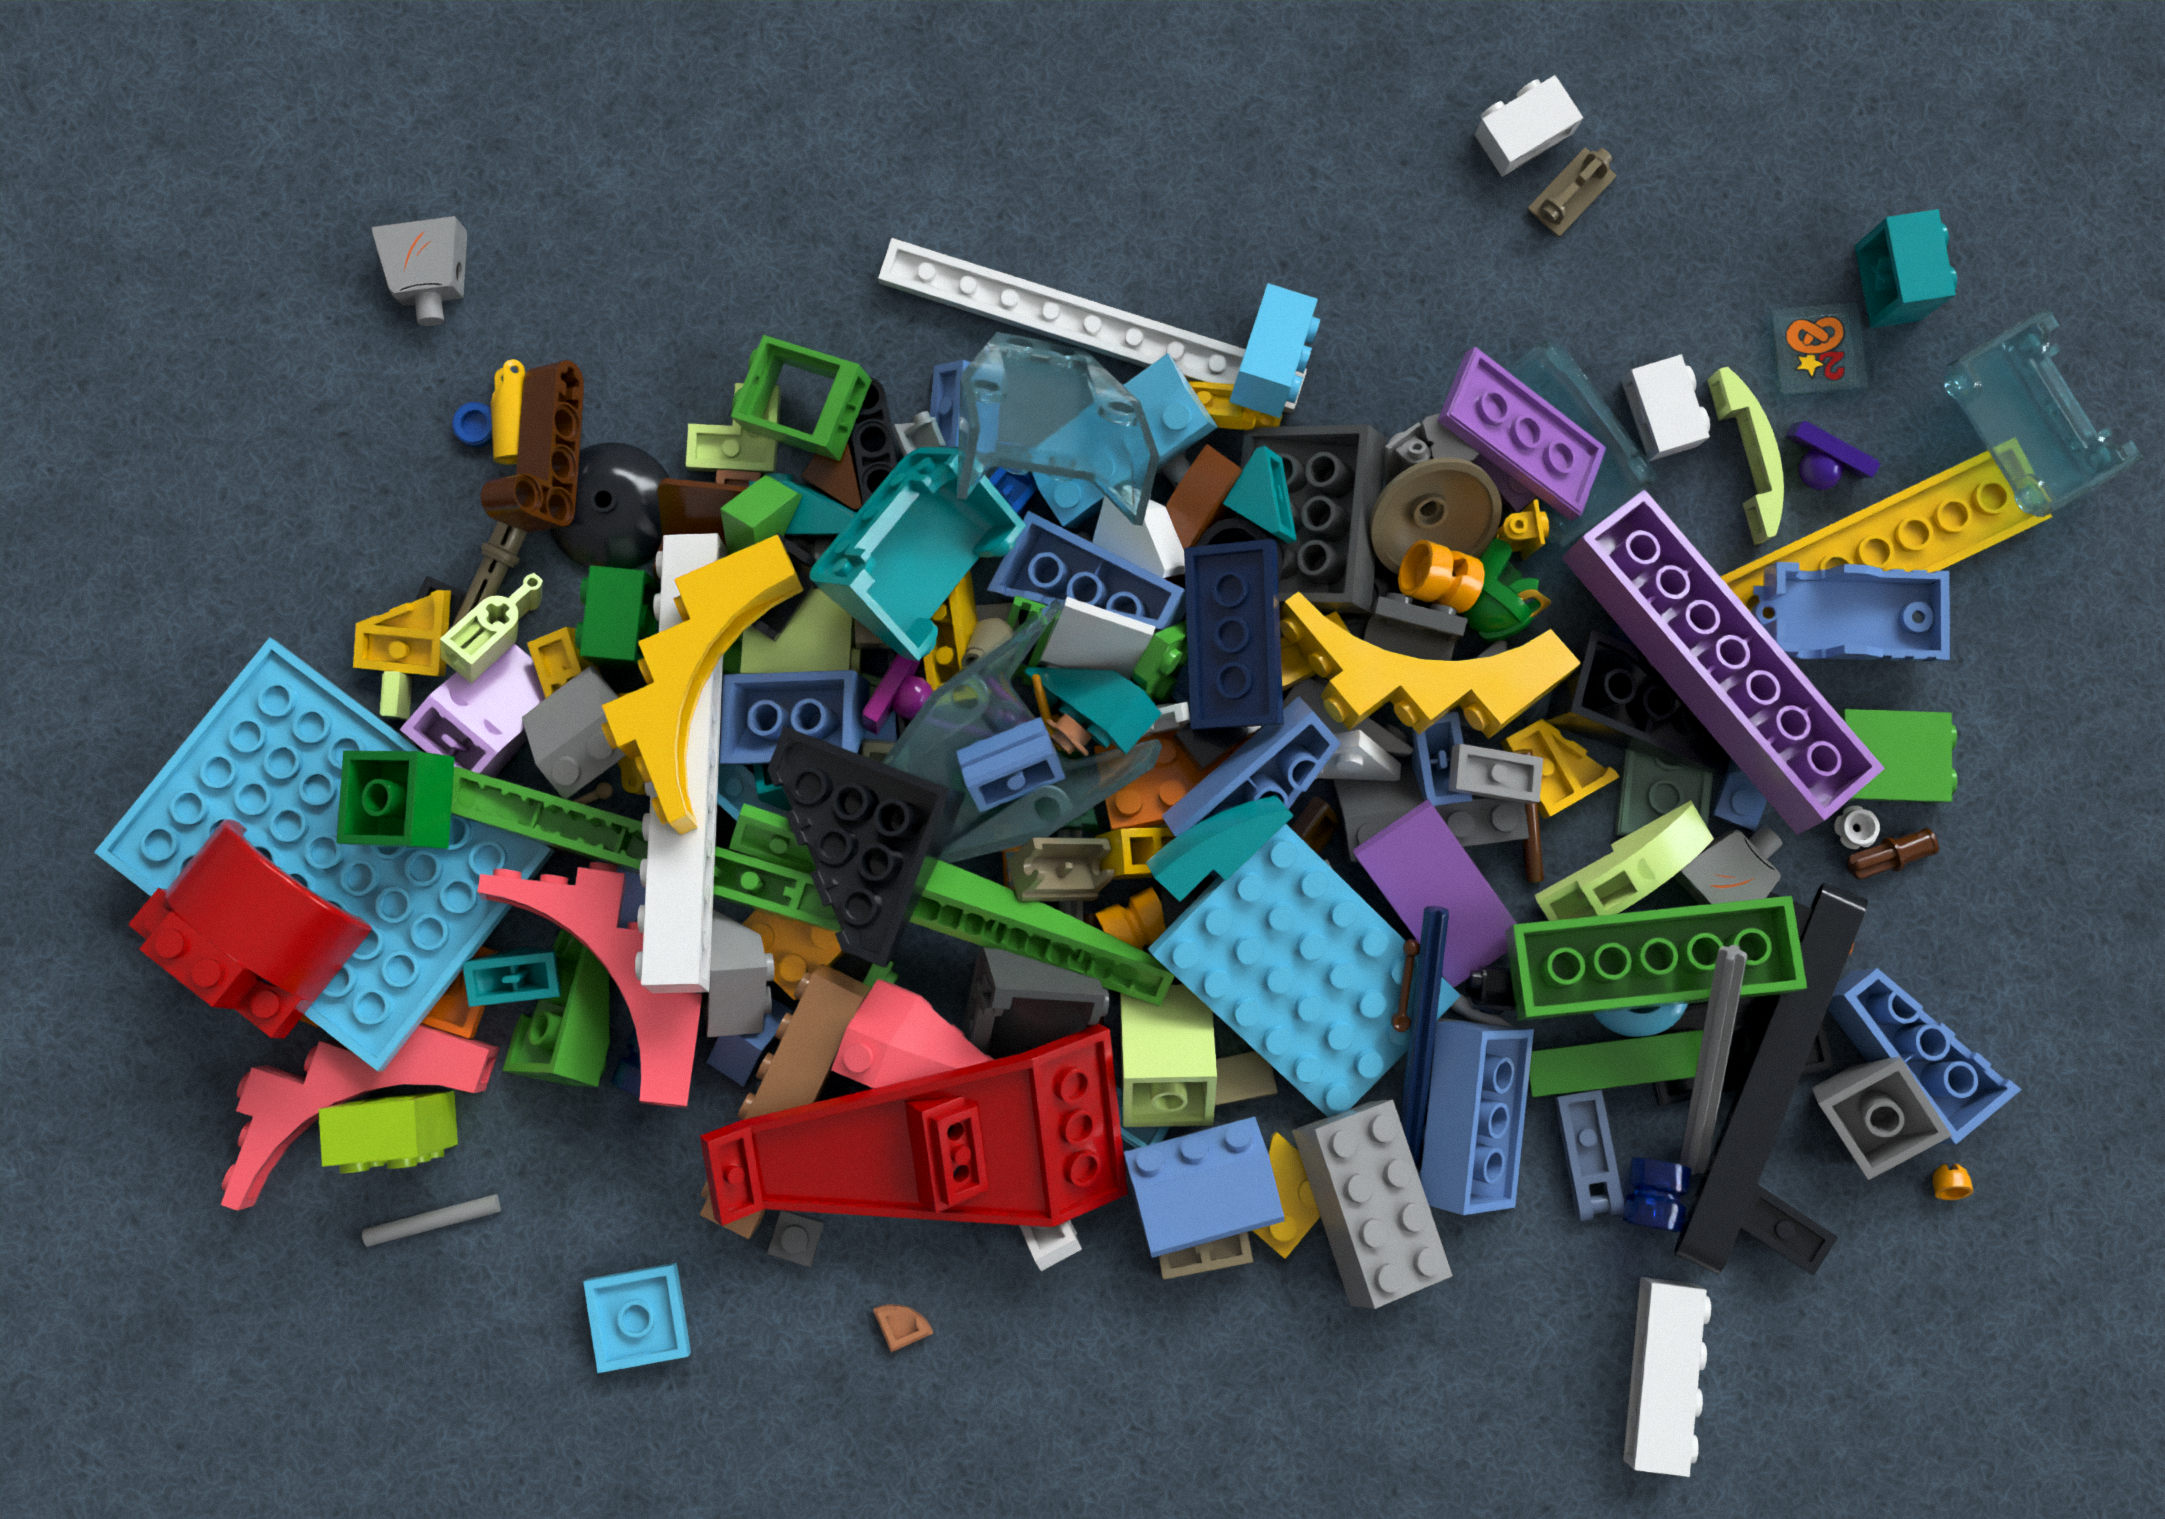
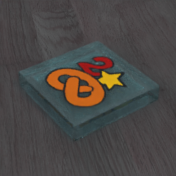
M1858 302L1771 310L1767 314L1777 398L1863 391L1868 388Z

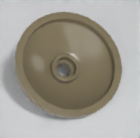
M1445 457L1420 462L1396 476L1377 498L1369 520V536L1372 547L1383 565L1399 575L1402 559L1406 552L1415 542L1421 539L1448 547L1450 551H1458L1478 558L1492 542L1499 528L1502 514L1501 497L1490 476L1482 468L1470 461ZM1430 502L1429 505L1421 508L1424 504Z

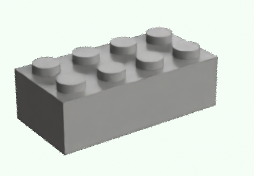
M1393 1099L1370 1101L1340 1114L1326 1117L1292 1130L1350 1306L1376 1309L1452 1276Z

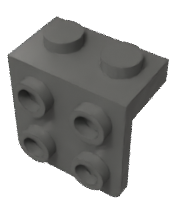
M1387 593L1386 598L1379 596L1373 602L1363 641L1389 652L1418 659L1451 661L1455 642L1463 637L1467 618L1456 616V609L1440 604H1431L1429 609L1412 605L1413 599L1411 597L1397 593Z

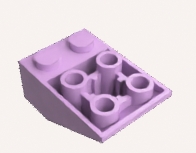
M514 643L509 650L472 684L456 672L426 698L400 730L427 753L454 756V767L495 778L528 740L521 717L546 699L532 657Z

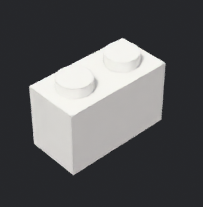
M1555 75L1542 83L1538 79L1528 83L1516 94L1518 98L1506 105L1502 101L1497 102L1481 114L1480 118L1482 120L1474 135L1502 177L1574 134L1583 120V116Z
M1682 354L1632 369L1621 380L1648 462L1698 447L1710 437L1708 433L1710 430L1708 413L1704 407H1699L1694 392L1696 389L1695 375L1691 367L1685 365Z

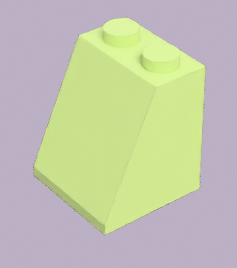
M1183 983L1170 985L1160 1006L1120 993L1123 1127L1213 1126L1217 1084L1213 1011Z

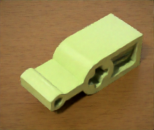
M535 573L527 575L523 580V585L509 598L491 596L480 602L440 638L441 659L472 684L516 642L518 620L529 610L537 609L541 603L543 580Z

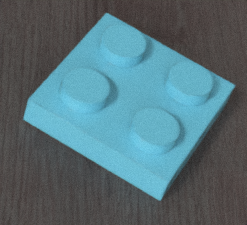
M677 1262L589 1278L583 1281L597 1373L684 1358L691 1354Z

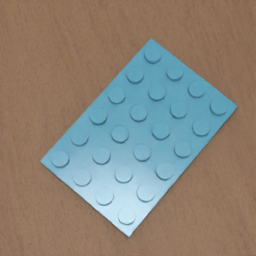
M1287 824L1279 829L1227 881L1219 875L1148 948L1150 953L1327 1117L1350 1110L1408 1050L1410 1027L1405 1032H1398L1391 1025V1017L1398 1012L1406 955L1403 952V944L1406 941ZM1419 954L1415 957L1406 1014L1410 1020L1412 1018ZM1443 977L1441 978L1437 1020L1461 996Z

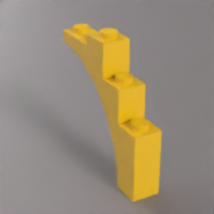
M778 534L675 578L674 581L680 595L674 597L673 600L683 622L638 641L644 658L638 660V665L648 685L601 705L607 718V722L602 723L601 727L608 744L613 750L619 748L630 760L635 758L642 778L646 783L652 781L658 795L651 799L658 819L662 825L669 823L680 835L698 828L688 792L686 756L690 725L703 687L719 659L746 628L772 607L803 591L789 555Z
M1299 591L1284 602L1279 612L1280 629L1284 636L1290 642L1298 643L1308 655V661L1312 669L1320 677H1326L1329 680L1320 696L1324 700L1323 704L1327 713L1336 722H1342L1349 731L1387 702L1391 701L1400 721L1406 726H1412L1419 735L1460 705L1464 710V716L1468 723L1474 729L1482 731L1489 739L1566 680L1580 665V661L1552 629L1523 646L1491 657L1463 661L1425 660L1389 652L1354 637L1323 616Z

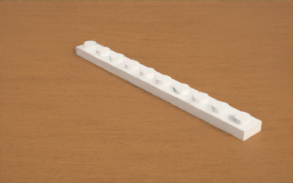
M891 238L878 277L879 284L1148 368L1169 353L1185 378L1189 381L1235 384L1246 351L1243 348ZM1306 368L1304 374L1295 372V375L1303 377L1295 403L1286 401L1283 409L1284 412L1293 414L1307 372Z

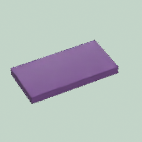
M1473 347L1465 352L1437 421L1567 519L1572 521L1581 517L1606 447L1478 348Z
M1429 799L1353 849L1359 862L1419 944L1425 907L1440 906L1448 909L1449 919L1442 975L1453 988L1468 979L1471 970L1479 971L1480 966L1486 967L1508 952L1505 930L1517 923Z

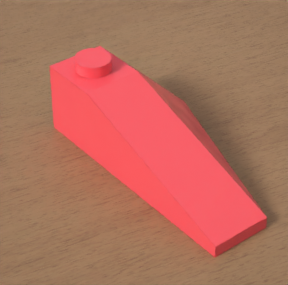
M877 979L854 1018L848 1024L831 1070L871 1088H878L994 1059L975 1047L964 1037L965 1034L954 1024L950 1025L922 996L885 980Z

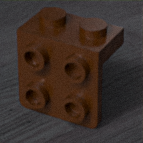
M670 478L662 479L657 488L662 540L658 551H663L664 535L718 533L727 549L720 508L746 490V488L740 485ZM655 559L653 565L654 580L661 581V578L657 575Z

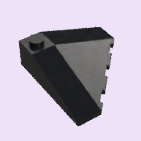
M783 726L767 770L773 785L776 787L782 785L792 810L785 814L798 845H807L817 870L811 872L810 875L822 904L826 907L832 905L842 931L835 933L841 950L881 967H887L950 838L966 793Z

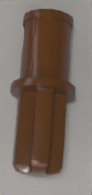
M1923 828L1918 832L1897 839L1887 837L1882 839L1880 845L1850 855L1847 858V869L1857 880H1862L1890 869L1895 872L1901 871L1907 863L1926 856L1936 855L1939 852V844L1935 834L1929 828Z

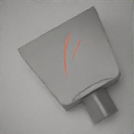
M455 216L372 227L375 244L392 296L402 306L415 305L416 318L419 325L435 326L444 323L442 301L464 297L467 231Z
M1762 826L1749 839L1737 829L1726 831L1715 838L1697 857L1673 877L1699 905L1764 899L1781 877L1779 871L1767 859L1783 843L1779 836L1767 826Z

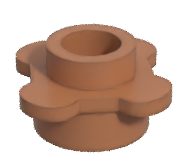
M1064 714L1057 723H1054L1051 719L1046 721V724L1055 731L1050 736L1052 741L1066 754L1071 755L1073 751H1078L1085 757L1089 754L1084 746L1091 739V736L1074 719Z

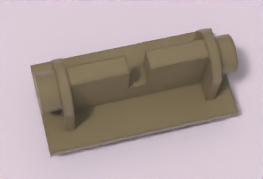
M1585 147L1534 200L1527 210L1559 238L1616 178L1617 175L1610 170L1609 165L1612 161V156L1603 148H1600L1597 152H1590Z

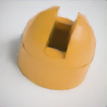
M1954 1163L1952 1164V1170H1949L1946 1164H1942L1935 1169L1932 1183L1935 1196L1938 1199L1958 1200L1966 1198L1973 1193L1971 1178L1967 1170L1961 1165Z

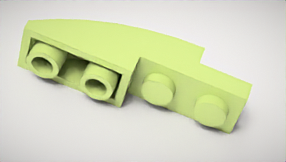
M1690 800L1611 844L1614 852L1535 894L1536 900L1549 921L1618 914L1677 874L1697 857L1714 838Z

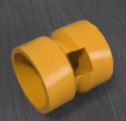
M1421 539L1408 549L1402 559L1398 584L1399 589L1404 595L1424 602L1449 606L1456 609L1457 613H1463L1470 609L1479 597L1484 584L1485 572L1483 563L1478 558L1458 551H1450L1448 547Z
M1153 887L1131 896L1126 908L1115 904L1095 913L1103 932L1142 951L1143 946L1148 945L1150 947L1166 930L1162 904Z

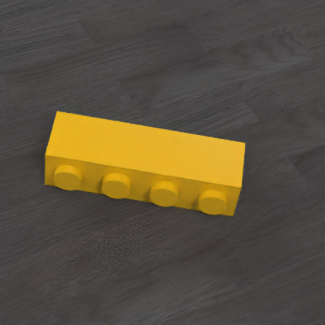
M969 569L929 619L937 626L938 634L934 649L923 657L926 680L934 691L935 701L933 705L947 709L991 701L989 688L979 677L966 673L961 663L973 629L978 623Z

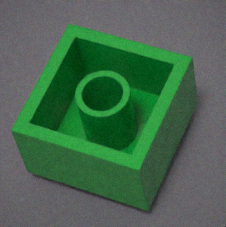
M590 566L589 576L582 579L580 587L581 604L585 605L584 621L578 622L575 631L576 649H580V656L602 668L641 671L638 660L644 658L638 641L656 634L657 620L654 615V596L660 592L661 585L644 570Z
M343 751L336 843L375 847L448 849L455 757L419 751Z

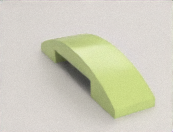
M1729 367L1717 370L1707 381L1718 420L1721 421L1736 417L1757 490V495L1743 503L1754 545H1757L1776 536L1784 497L1782 463L1773 430L1758 400L1739 376Z

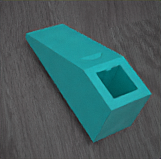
M1028 667L1024 671L1031 681L1034 674H1038L1041 677L1050 709L1057 704L1061 707L1058 711L1062 716L1067 714L1078 724H1085L1088 727L1086 731L1104 748L1112 744L1127 754L1162 714L1143 689L1115 670Z

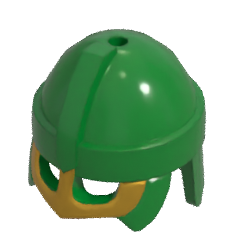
M1493 538L1492 542L1478 558L1483 563L1485 572L1481 593L1474 605L1461 613V617L1467 618V626L1478 633L1479 637L1487 643L1503 640L1519 633L1532 622L1538 613L1551 604V600L1538 591V579H1522L1521 572L1508 561L1512 554L1511 545L1497 538ZM1530 598L1535 599V601L1527 604L1524 603V601Z

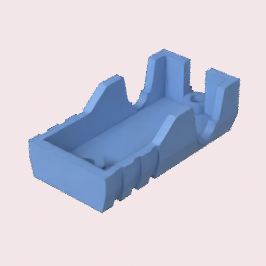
M1775 562L1764 569L1763 586H1754L1753 594L1759 597L1760 602L1753 606L1751 613L1789 657L1796 659L1924 660L1928 662H1945L1950 660L1949 571H1934L1931 573L1927 572V570L1905 572V569L1882 571L1881 568L1858 564H1843L1826 570L1801 571L1799 570V563ZM1765 607L1772 609L1773 617L1771 619H1766L1763 616L1762 612ZM1914 612H1918L1922 617L1919 624L1915 623L1912 619Z

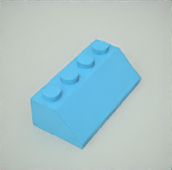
M1167 353L1026 455L1038 490L1061 525L1076 528L1101 510L1105 494L1124 492L1126 487L1136 486L1218 426L1171 355Z

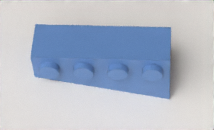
M1030 511L1027 512L1023 520L1027 526L1016 538L1015 547L1004 556L987 588V591L999 599L1013 602L1015 595L1054 609H1058L1064 600L1069 597L1155 626L1154 634L1180 623L1186 613V591L1183 588Z
M1298 696L1283 709V725H1268L1261 728L1165 812L1162 817L1173 835L1178 837L1194 825L1222 811L1258 799L1277 796L1289 810L1301 791L1306 792L1341 743L1313 710ZM1214 869L1209 873L1214 879L1219 876Z
M1878 968L1851 971L1837 983L1827 1008L1867 1063L1897 1056L1902 1058L1952 1135L1938 1144L1956 1145L2022 1090L2010 1079H2003L1990 1068L1992 1064L1978 1052H1971L1954 1037L1956 1034L1945 1024L1937 1023L1922 1010L1923 1006Z

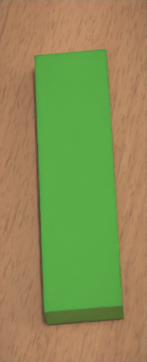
M1704 1029L1532 1050L1529 1071L1532 1097L1695 1077Z

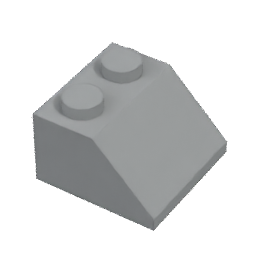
M590 665L521 717L535 764L563 799L572 796L626 756L619 748L613 750L603 733L601 724L607 722V718L601 705L619 697L593 665Z
M713 909L709 992H700L702 994V1010L707 1037L762 1033L764 1014H769L772 1010L770 987L766 986V981L774 980L772 953L764 952L762 937L759 933Z
M1900 1056L1851 1066L1812 1087L1818 1104L1868 1180L1952 1136Z

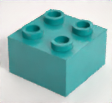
M1939 209L1886 217L1854 245L1870 329L1922 321L1956 295L1957 275L1955 269L1949 263L1947 253L1948 230L1945 224L1941 223Z

